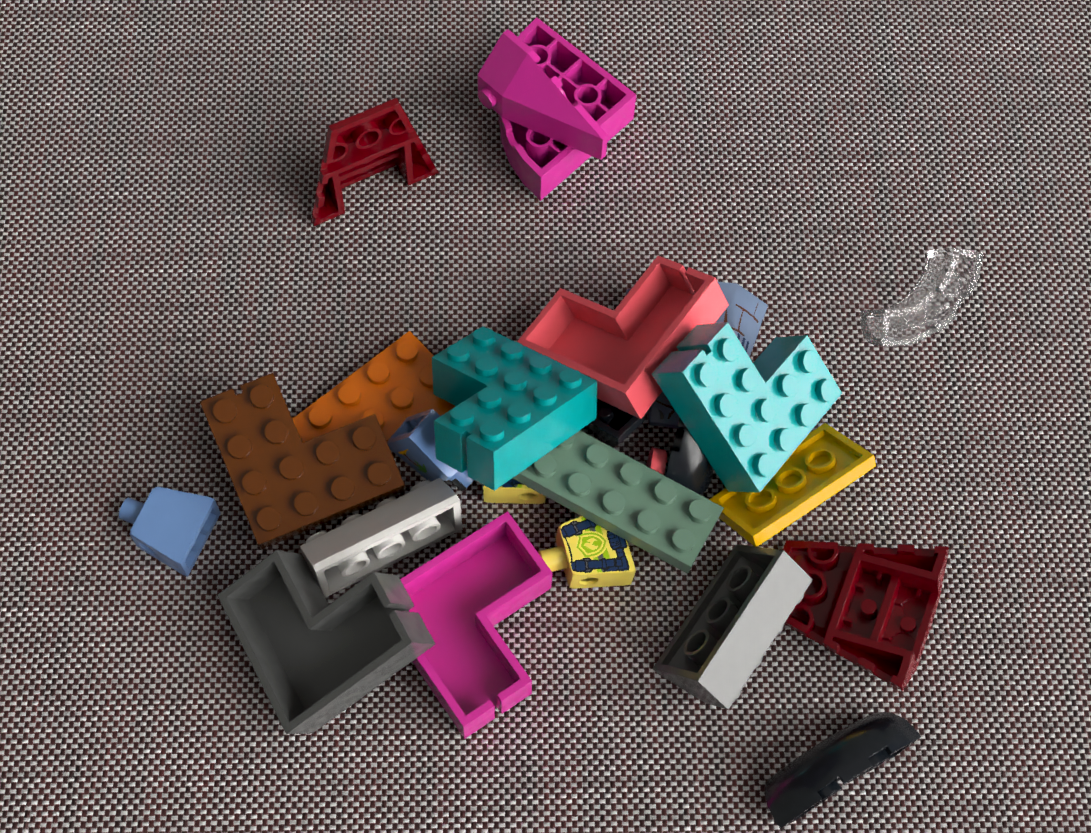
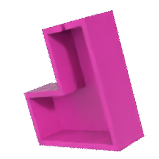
M508 511L400 579L414 604V607L409 612L419 613L435 642L433 647L412 662L464 739L494 720L496 708L503 714L531 695L532 680L494 628V625L550 590L553 572Z

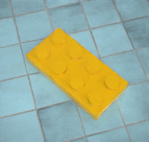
M824 423L807 435L760 493L728 492L725 488L709 500L724 507L719 516L723 522L753 546L758 547L876 467L875 458L872 453Z

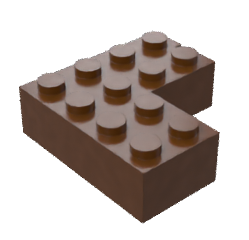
M274 373L240 385L243 391L241 394L236 395L234 390L230 389L200 401L261 550L404 491L405 484L375 414L302 443Z

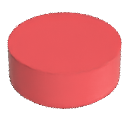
M652 447L646 466L664 475L667 452L666 450Z

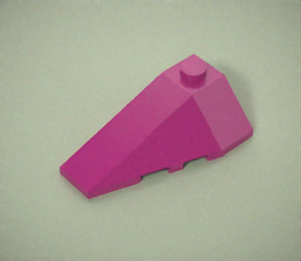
M509 29L504 31L477 75V94L480 102L486 108H492L505 119L602 160L606 156L608 135L580 103L574 102L571 104L561 88L563 83L556 75L550 79L537 65L541 58L532 48Z

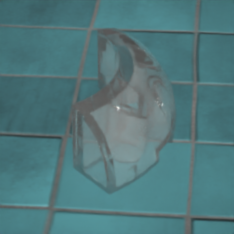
M959 248L928 250L927 260L921 277L906 297L885 309L860 310V325L863 336L868 343L885 347L906 346L918 343L921 339L944 329L958 315L956 311L961 306L965 297L971 296L979 277L984 253Z

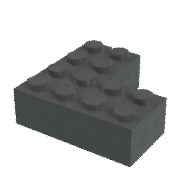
M275 550L217 595L286 734L314 733L435 645L419 613L409 612L414 607V604L398 575L373 572L329 605L304 556L298 553Z

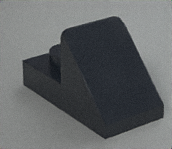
M597 399V418L585 427L596 433L599 441L614 448L624 441L646 418L643 416L642 419H639Z

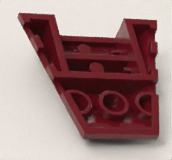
M397 98L328 126L311 218L313 226L345 213L342 188L391 167L397 166L408 186L439 173Z
M786 541L783 550L813 580L804 592L803 599L795 606L784 624L903 691L917 670L940 600L949 546H934V549H915V545L900 544L897 545V548L874 547V544L858 543L857 546H839L838 542Z

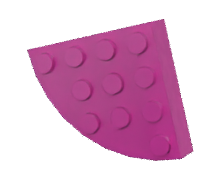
M536 17L520 33L518 38L532 48L541 58L537 65L550 79L556 75L563 83L561 88L565 92L567 99L571 104L578 102L584 107L608 135V141L634 119L636 94ZM498 114L501 142L508 161L521 182L540 201L591 157V155L505 119Z

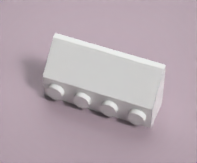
M441 478L432 482L425 480L413 486L409 493L397 499L390 497L381 501L376 506V509L364 515L355 514L348 517L341 523L340 527L329 532L321 531L313 534L306 540L305 544L300 546V549L326 598L366 578L371 573L378 572L462 530L460 499Z

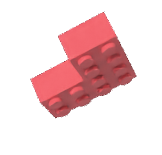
M658 255L615 310L560 288L517 342L596 380L597 399L642 419L662 393V389L652 376L654 370L671 352L679 351L677 349L678 344L696 325L716 323L729 304L715 277L690 267L686 271L684 265Z

